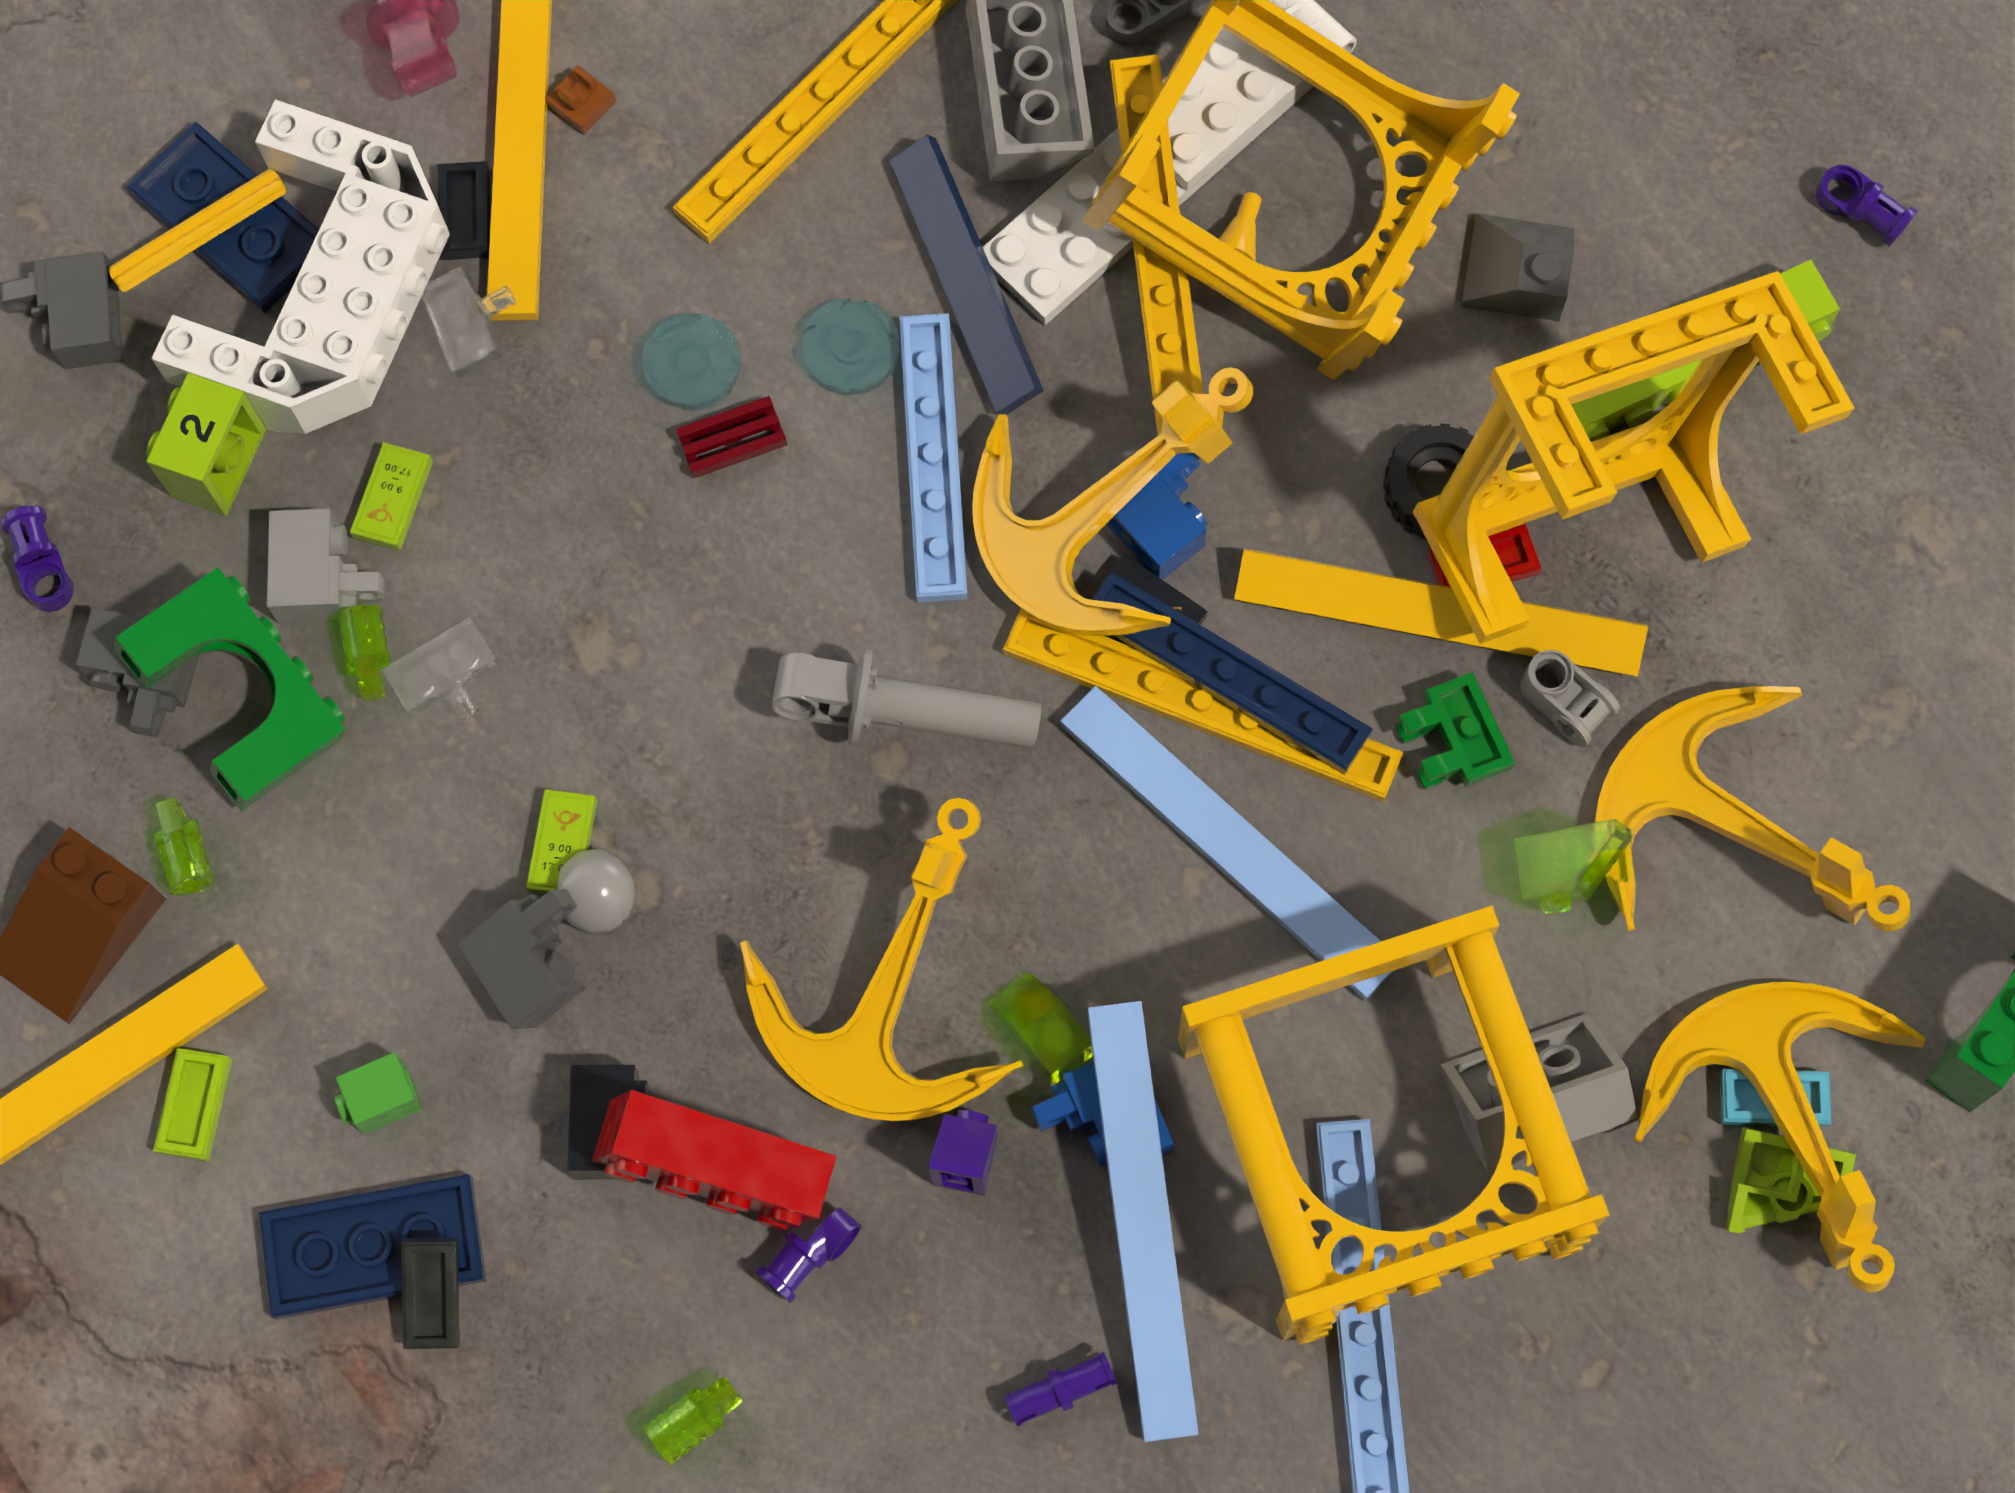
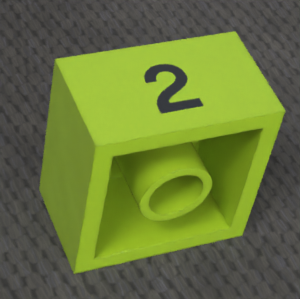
M188 372L182 386L176 387L170 396L168 416L161 431H156L148 443L146 462L172 498L227 517L267 429L244 391Z

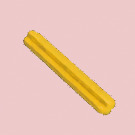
M273 169L264 171L111 265L108 269L109 275L122 292H127L286 193L284 183Z

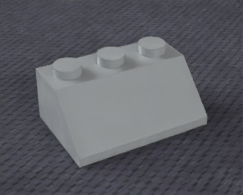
M1589 1013L1530 1033L1571 1142L1599 1132L1612 1130L1618 1125L1638 1119L1628 1067ZM1483 1050L1443 1063L1441 1068L1469 1142L1486 1170L1491 1171L1496 1169L1501 1155L1504 1138V1116L1497 1087ZM1517 1128L1516 1138L1523 1139L1519 1128ZM1521 1152L1515 1155L1511 1160V1164L1513 1165L1519 1160L1525 1159V1153Z

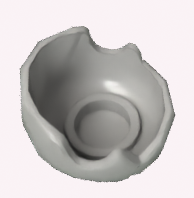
M602 849L580 851L563 864L559 871L557 889L559 891L566 889L577 905L565 917L571 927L588 934L608 933L622 926L623 921L628 919L633 909L635 886L630 870L618 855Z

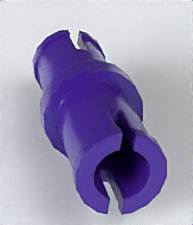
M1103 1351L1098 1356L1061 1372L1058 1367L1047 1371L1049 1377L1012 1393L1008 1392L1004 1394L1012 1417L1017 1427L1023 1425L1022 1423L1061 1406L1064 1411L1074 1407L1073 1401L1118 1383Z

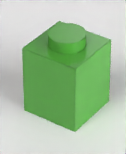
M396 1052L336 1077L342 1092L334 1096L339 1113L346 1125L353 1122L364 1134H368L424 1109L407 1065Z

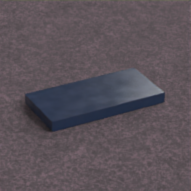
M195 121L140 172L126 188L130 195L166 227L172 229L258 175ZM281 196L194 251L263 313H266L293 287L318 234L319 228Z
M470 1174L259 1212L271 1318L275 1320L402 1297L403 1239L458 1238L459 1286L487 1281L473 1177Z

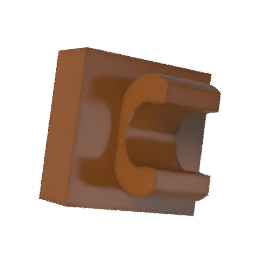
M579 65L545 98L548 108L583 135L616 102L614 92Z

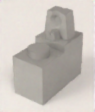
M330 508L269 511L267 608L278 623L349 620V612L357 611V603L384 601L385 581L379 572H357L358 567L356 564H344L340 556L347 555V530L345 525L338 523Z

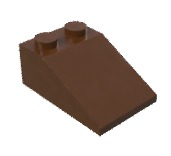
M68 827L36 868L0 937V975L70 1024L166 898L149 882Z

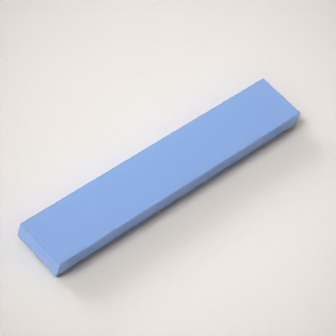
M949 313L900 317L917 603L967 600Z

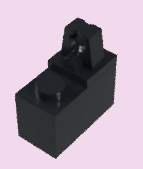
M571 1065L567 1171L573 1180L614 1179L603 1174L605 1165L592 1162L611 1099L629 1090L648 1095V1081L639 1080V1073L635 1065Z

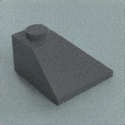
M1476 213L1461 306L1559 322L1569 289L1574 255V228Z

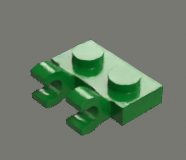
M1473 672L1426 689L1423 698L1427 706L1400 715L1399 719L1401 722L1395 724L1403 744L1419 739L1438 728L1448 749L1447 752L1434 755L1420 762L1421 768L1417 769L1416 773L1424 789L1439 785L1457 774L1460 775L1464 786L1467 787L1509 771L1515 765L1511 752Z

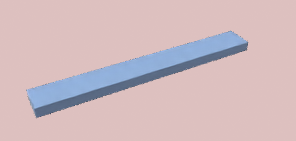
M1096 685L1060 721V726L1320 961L1381 942ZM1394 971L1348 986L1366 1001Z
M1142 1001L1087 1008L1143 1441L1150 1442L1199 1435Z
M1370 1119L1316 1123L1323 1204L1351 1222L1381 1230ZM1325 1222L1327 1235L1332 1230L1330 1228V1225L1327 1222ZM1349 1236L1337 1242L1331 1254V1264L1337 1273L1342 1275L1349 1274L1360 1265L1363 1256V1248L1360 1241L1355 1237ZM1383 1245L1374 1249V1262L1370 1271L1376 1270L1380 1261L1384 1258ZM1388 1304L1377 1310L1360 1315L1357 1314L1354 1306L1342 1310L1336 1319L1337 1322H1335L1353 1493H1409L1390 1305Z

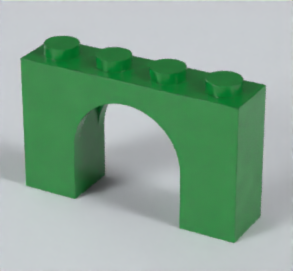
M217 567L116 636L114 651L145 690L190 659L209 652H229L239 655L252 662L262 672L269 684L272 696V709L269 716L256 730L213 759L210 767V773L242 812L341 741L345 732V728L342 725L345 717L330 697L326 696L322 699L310 683L314 679L303 661L297 656L290 659L278 644L282 641V638L274 624L266 616L258 618L247 604L250 601L249 594L241 582L233 575L227 578Z
M2014 952L2013 955L2011 956V958H2013L2014 960H2015V952ZM2015 968L1978 1018L1952 1041L1925 1080V1082L1968 1112L1973 1111L2001 1091L2015 1072Z

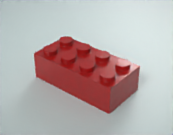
M629 1090L611 1099L592 1162L605 1165L603 1174L614 1179L635 1183L636 1178H646L657 1182L655 1190L662 1194L680 1199H686L687 1194L700 1195L707 1198L705 1206L710 1209L731 1215H736L738 1210L754 1212L758 1214L757 1223L773 1229L787 1231L788 1226L799 1228L803 1222L819 1219L837 1156L647 1094Z

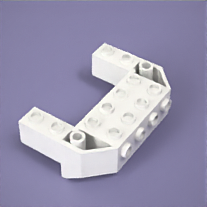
M275 100L255 141L267 167L336 191L337 193L264 347L172 315L151 359L168 383L181 387L189 372L244 391L268 430L281 433L307 434L372 406L450 233L411 145Z

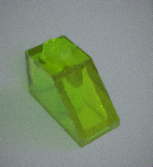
M1610 819L1514 838L1522 900L1539 909L1541 908L1542 913L1569 911L1573 908L1572 902L1588 900L1632 840L1631 829L1616 819Z
M1031 972L988 1002L989 1006L1051 1087L1063 1079V1074L1075 1070L1093 1056L1089 1036L1062 1001Z

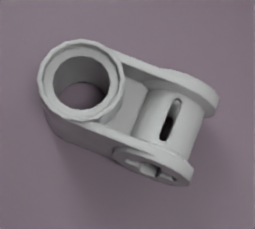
M1545 650L1539 652L1533 657L1521 677L1520 689L1527 702L1531 703L1546 716L1568 740L1577 746L1587 747L1592 741L1591 734L1607 716L1613 717L1620 711L1619 702L1608 689L1592 680L1565 654L1559 651ZM1543 669L1554 673L1558 679L1559 686L1555 688L1542 686L1537 681L1535 672ZM1588 708L1592 709L1584 718L1580 717Z

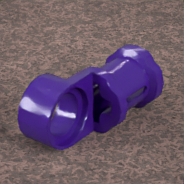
M1849 165L1831 167L1825 172L1816 188L1817 201L1826 212L1833 215L1845 214L1855 222L1862 220L1884 236V243L1889 247L1896 241L1918 212L1914 207L1906 209L1883 192L1884 186L1881 183H1875L1859 170ZM1836 179L1848 182L1853 189V197L1845 201L1834 198L1829 193L1828 183Z
M40 506L16 508L6 513L0 523L3 532L10 535L16 552L12 559L22 590L30 602L39 610L46 612L58 611L70 602L74 593L73 582L65 572L57 546L49 541L44 523L47 521L45 510ZM50 575L60 578V588L54 595L46 598L36 595L35 588L40 579Z
M838 1208L826 1218L806 1242L790 1231L785 1237L786 1245L766 1267L759 1266L755 1273L788 1303H791L796 1298L794 1291L814 1268L821 1269L827 1261L833 1262L841 1256L854 1241L862 1225L842 1208Z

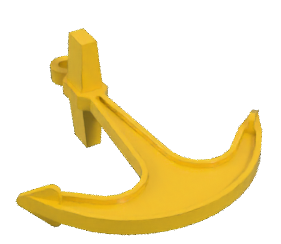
M1224 368L1212 377L1209 384V394L1191 393L1181 383L1175 381L1151 402L1163 417L1160 435L1055 514L1042 520H1025L1013 512L1010 503L1012 456L1008 416L1006 414H999L982 453L974 485L972 510L975 537L981 557L988 572L1001 590L1029 615L1049 626L1074 634L1088 636L1123 635L1169 626L1171 622L1170 617L1153 614L1126 604L1091 600L1079 595L1074 587L1072 578L1074 561L1081 549L1176 454L1194 452L1209 464L1233 443L1222 428L1224 411L1230 413L1239 412L1250 403L1253 396V386L1247 376L1239 369ZM1238 384L1237 391L1233 395L1224 396L1225 389L1229 385Z
M1749 686L1716 690L1692 697L1672 706L1653 718L1620 751L1609 769L1600 792L1595 818V837L1599 861L1609 891L1627 923L1628 931L1635 930L1636 882L1632 857V845L1635 835L1644 824L1657 817L1668 815L1688 818L1808 876L1814 892L1821 895L1825 909L1854 926L1866 908L1870 923L1882 931L1898 930L1908 922L1910 918V899L1907 893L1894 885H1882L1875 888L1872 871L1866 869L1862 854L1832 837L1823 847L1820 854L1713 783L1698 767L1696 761L1698 749L1708 735L1719 728L1757 718L1802 696L1801 688ZM1885 902H1892L1898 906V910L1893 914H1884L1878 908Z
M962 798L950 799L939 809L937 822L943 834L926 840L920 859L911 875L916 894L858 1007L843 1027L831 1033H816L801 1026L793 1018L774 978L756 956L747 940L740 942L747 993L756 1025L766 1046L779 1065L796 1083L817 1099L836 1109L876 1120L902 1121L931 1117L950 1111L985 1093L1012 1071L1024 1066L1022 1060L1012 1064L972 1068L936 1080L919 1079L904 1070L896 1060L892 1047L893 1030L936 902L952 894L958 875L967 859V854L960 840L969 839L980 828V811L970 800ZM957 809L964 810L968 815V823L962 829L954 828L950 821L951 814Z
M1769 982L1732 990L1701 1005L1672 1030L1653 1060L1643 1092L1639 1128L1634 1141L1642 1142L1644 1136L1668 1110L1686 1076L1696 1068L1717 1064L1727 1065L1741 1071L1755 1087L1821 1197L1817 1216L1822 1223L1820 1242L1834 1270L1847 1267L1849 1280L1862 1291L1871 1293L1884 1289L1891 1281L1895 1264L1892 1255L1887 1249L1880 1245L1872 1244L1878 1229L1873 1221L1876 1200L1860 1170L1839 1176L1792 1062L1791 1046L1802 1033L1814 1028H1833L1883 1044L1917 1048L1924 1047L1926 1038L1895 1015L1853 994L1812 983ZM1872 1262L1879 1267L1880 1272L1877 1274L1867 1273L1861 1264Z

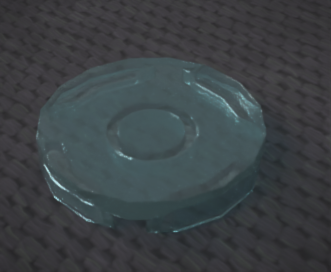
M851 298L830 302L820 307L809 318L803 331L804 335L801 344L802 358L811 378L825 390L844 396L865 394L880 387L894 373L900 357L898 330L890 315L877 304L866 300L860 302L851 301Z
M685 313L668 318L656 327L644 344L642 367L648 387L657 398L670 406L672 404L677 407H683V410L691 411L715 406L730 395L736 385V379L739 376V371L741 372L742 364L736 337L727 326L707 314Z

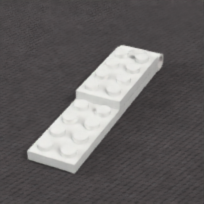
M1269 0L1349 53H1352L1357 39L1314 0ZM1223 27L1168 119L1179 206L1314 87ZM1118 128L1095 148L1093 154L1077 163L983 246L996 279L1044 325L1049 323L1133 248L1132 238L1106 222L1100 231L1097 232L1082 222V219L1121 155Z

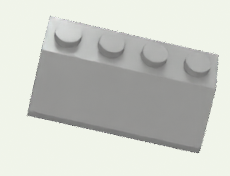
M967 0V21L990 181L1038 179L1093 154L1095 147L1073 0Z

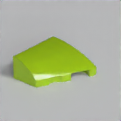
M1742 1127L1731 1184L1726 1230L1733 1233L1746 1232L1745 1229L1775 1221L1782 1223L1798 1219L1800 1215L1818 1211L1821 1197L1785 1137ZM1828 1146L1839 1176L1852 1173L1856 1154L1845 1149Z

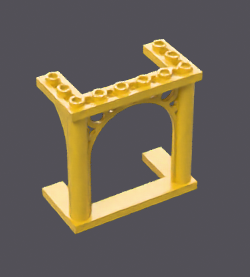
M1212 0L1082 219V222L1097 232L1100 231L1106 222L1321 357L1322 361L1317 371L1334 380L1347 369L1354 372L1364 357L1370 359L1380 344L1386 346L1398 331L1402 319L1396 315L1405 299L1392 291L1393 288L1399 291L1410 277L1414 265L1409 263V260L1415 249L1423 250L1433 236L1437 226L1431 221L1437 210L1444 211L1456 195L1459 186L1453 181L1460 169L1466 172L1477 155L1484 156L1495 139L1502 140L1513 125L1517 114L1512 112L1511 109L1520 93L1502 83L1489 97L1479 100H1452L1429 95L1385 76L1269 0ZM1222 27L1339 102L1358 119L1369 134L1377 150L1383 172L1384 192L1382 208L1378 221L1367 241L1356 253L1343 262L1329 268L1311 272L1281 271L1264 266L1241 254L1136 187L1161 146L1156 139ZM1387 131L1392 133L1396 140L1402 137L1407 141L1400 142L1393 147L1387 142ZM1414 154L1424 160L1426 170L1424 174L1418 177L1402 176L1396 170L1395 162L1402 155ZM1400 188L1405 190L1418 189L1417 192H1413L1404 200V203L1408 205H1402L1398 202L1396 195ZM1395 221H1400L1398 226L1394 223ZM1379 232H1386L1389 235L1390 241L1388 243L1382 242L1379 238ZM1357 266L1363 267L1367 272L1360 278V287L1352 277V272ZM1329 280L1340 282L1346 289L1349 298L1346 312H1337L1328 304L1325 287ZM1308 285L1312 288L1311 299L1313 305L1307 302L1310 297L1309 295H1302L1297 292L1299 286Z
M1779 271L1493 369L1489 380L1498 395L1442 493L1439 496L1417 503L1413 510L1480 644L1525 628L1530 621V617L1488 537L1555 512H1559L1562 520L1611 503L1617 494V490L1656 477L1701 563L1744 548L1751 537L1721 484L1717 448L1719 426L1724 410L1760 360L1800 435L1846 419L1854 410L1851 400ZM1701 360L1675 399L1649 421L1592 442L1589 440L1572 404ZM1521 440L1533 463L1508 471L1506 470L1507 462Z
M1492 905L1182 1006L1178 1041L1184 1059L1202 1053L1280 1276L1285 1301L1276 1318V1323L1282 1341L1295 1337L1298 1345L1321 1339L1329 1335L1328 1330L1333 1328L1332 1324L1337 1322L1336 1319L1342 1310L1355 1306L1357 1314L1360 1315L1387 1306L1389 1304L1387 1295L1408 1289L1410 1297L1428 1293L1442 1287L1440 1277L1460 1271L1463 1280L1479 1276L1495 1269L1492 1260L1509 1254H1513L1515 1262L1547 1252L1551 1253L1553 1260L1575 1254L1583 1250V1245L1591 1242V1237L1599 1234L1598 1227L1610 1216L1602 1194L1591 1197L1496 946L1494 936L1500 925ZM1426 960L1432 978L1454 972L1501 1100L1504 1116L1503 1146L1499 1162L1488 1185L1459 1214L1435 1226L1405 1232L1376 1230L1351 1222L1333 1212L1311 1192L1302 1180L1290 1156L1243 1020ZM1517 1128H1519L1523 1139L1516 1138ZM1524 1152L1526 1156L1525 1168L1533 1165L1536 1176L1526 1171L1513 1170L1512 1158L1518 1153ZM1508 1183L1524 1186L1535 1196L1537 1202L1535 1211L1529 1214H1517L1510 1211L1499 1199V1188ZM1299 1200H1302L1309 1207L1305 1212ZM1490 1210L1508 1226L1504 1227L1499 1223L1489 1222L1485 1225L1487 1230L1478 1227L1476 1217L1479 1213ZM1325 1221L1332 1230L1323 1239L1319 1249L1316 1248L1313 1238L1319 1237L1320 1234L1312 1227L1311 1222ZM1455 1232L1467 1239L1457 1242ZM1433 1233L1442 1234L1445 1239L1444 1246L1440 1248L1432 1246L1429 1241L1430 1235ZM1349 1236L1355 1237L1360 1241L1363 1248L1361 1263L1353 1272L1345 1275L1339 1274L1333 1269L1331 1264L1333 1248L1341 1239ZM1382 1245L1392 1246L1396 1251L1395 1260L1392 1262L1390 1261V1256H1387L1380 1261L1376 1270L1370 1271L1374 1262V1249ZM1418 1245L1423 1254L1412 1257L1415 1247Z

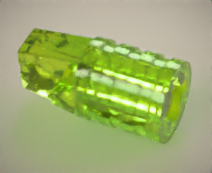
M377 605L354 606L344 609L337 614L338 624L341 625L340 634L343 638L342 646L345 652L343 657L348 678L358 677L360 693L366 702L386 698L382 671L392 669L390 650L387 648V638L384 634L385 626L382 621L384 617L383 609Z
M175 797L156 803L162 831L154 833L153 837L157 852L160 854L161 864L164 866L165 878L168 880V892L172 895L183 896L194 894L210 887L214 883L215 878L213 871L210 870L205 846L202 844L204 840L198 821L195 819L187 822L184 809Z
M722 1377L703 1391L697 1386L682 1396L678 1403L668 1407V1410L663 1414L660 1413L656 1416L655 1420L651 1423L648 1422L642 1426L653 1445L670 1467L677 1462L678 1458L688 1454L690 1449L697 1447L705 1438H710L725 1426L722 1419L743 1402L737 1390L726 1377Z

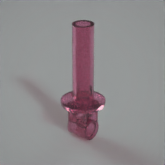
M378 0L372 6L366 19L368 33L377 45L392 51L394 72L400 85L410 97L456 78V67L446 40L452 35L459 23V11L455 0Z

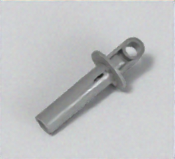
M867 648L864 649L858 664L816 658L805 653H789L779 659L772 701L773 711L778 716L787 720L811 721L848 727L849 745L857 746L861 726L866 727L867 730L870 727V722L1033 749L1035 747L1041 717V703L878 677L876 668L871 670L873 650Z

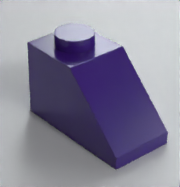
M958 1110L957 1117L944 1114L929 1163V1172L933 1186L985 1196L998 1137L997 1125L988 1123L989 1116L970 1110Z

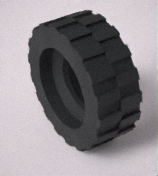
M1441 423L1440 426H1431L1430 424L1422 426L1419 431H1411L1405 435L1404 441L1398 442L1394 447L1392 456L1388 460L1383 482V489L1386 490L1384 500L1386 506L1390 507L1392 511L1391 516L1396 522L1399 521L1404 526V530L1410 534L1416 533L1422 539L1427 540L1413 513L1417 503L1424 501L1415 485L1417 472L1424 464L1434 460H1445L1457 466L1474 437L1468 433L1469 430L1459 427V429L1450 427V424Z

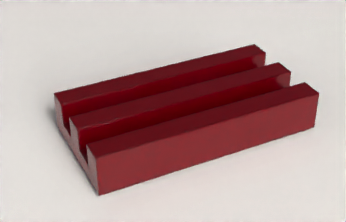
M770 396L676 429L694 479L788 446ZM766 415V417L760 418V419H758V420H755V421L746 423V424H744V425H741V426H738V427L729 429V430H727V431H724V432H721V433H718V434L712 435V436H710V437H707V438H704V439H701V440H698V441H696V442L691 443V441H693V440H696V439H699V438L708 436V435H710V434H713V433H716V432L725 430V429H727V428H730V427L739 425V424H741V423H744V422H747V421H750V420H753V419H756V418H758V417H761V416ZM769 429L772 431L771 435L697 460L696 455L721 446L731 445L741 441L743 438Z

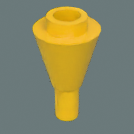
M1247 192L1243 194L1236 217L1232 219L1219 240L1256 262L1255 220L1262 199L1256 193Z

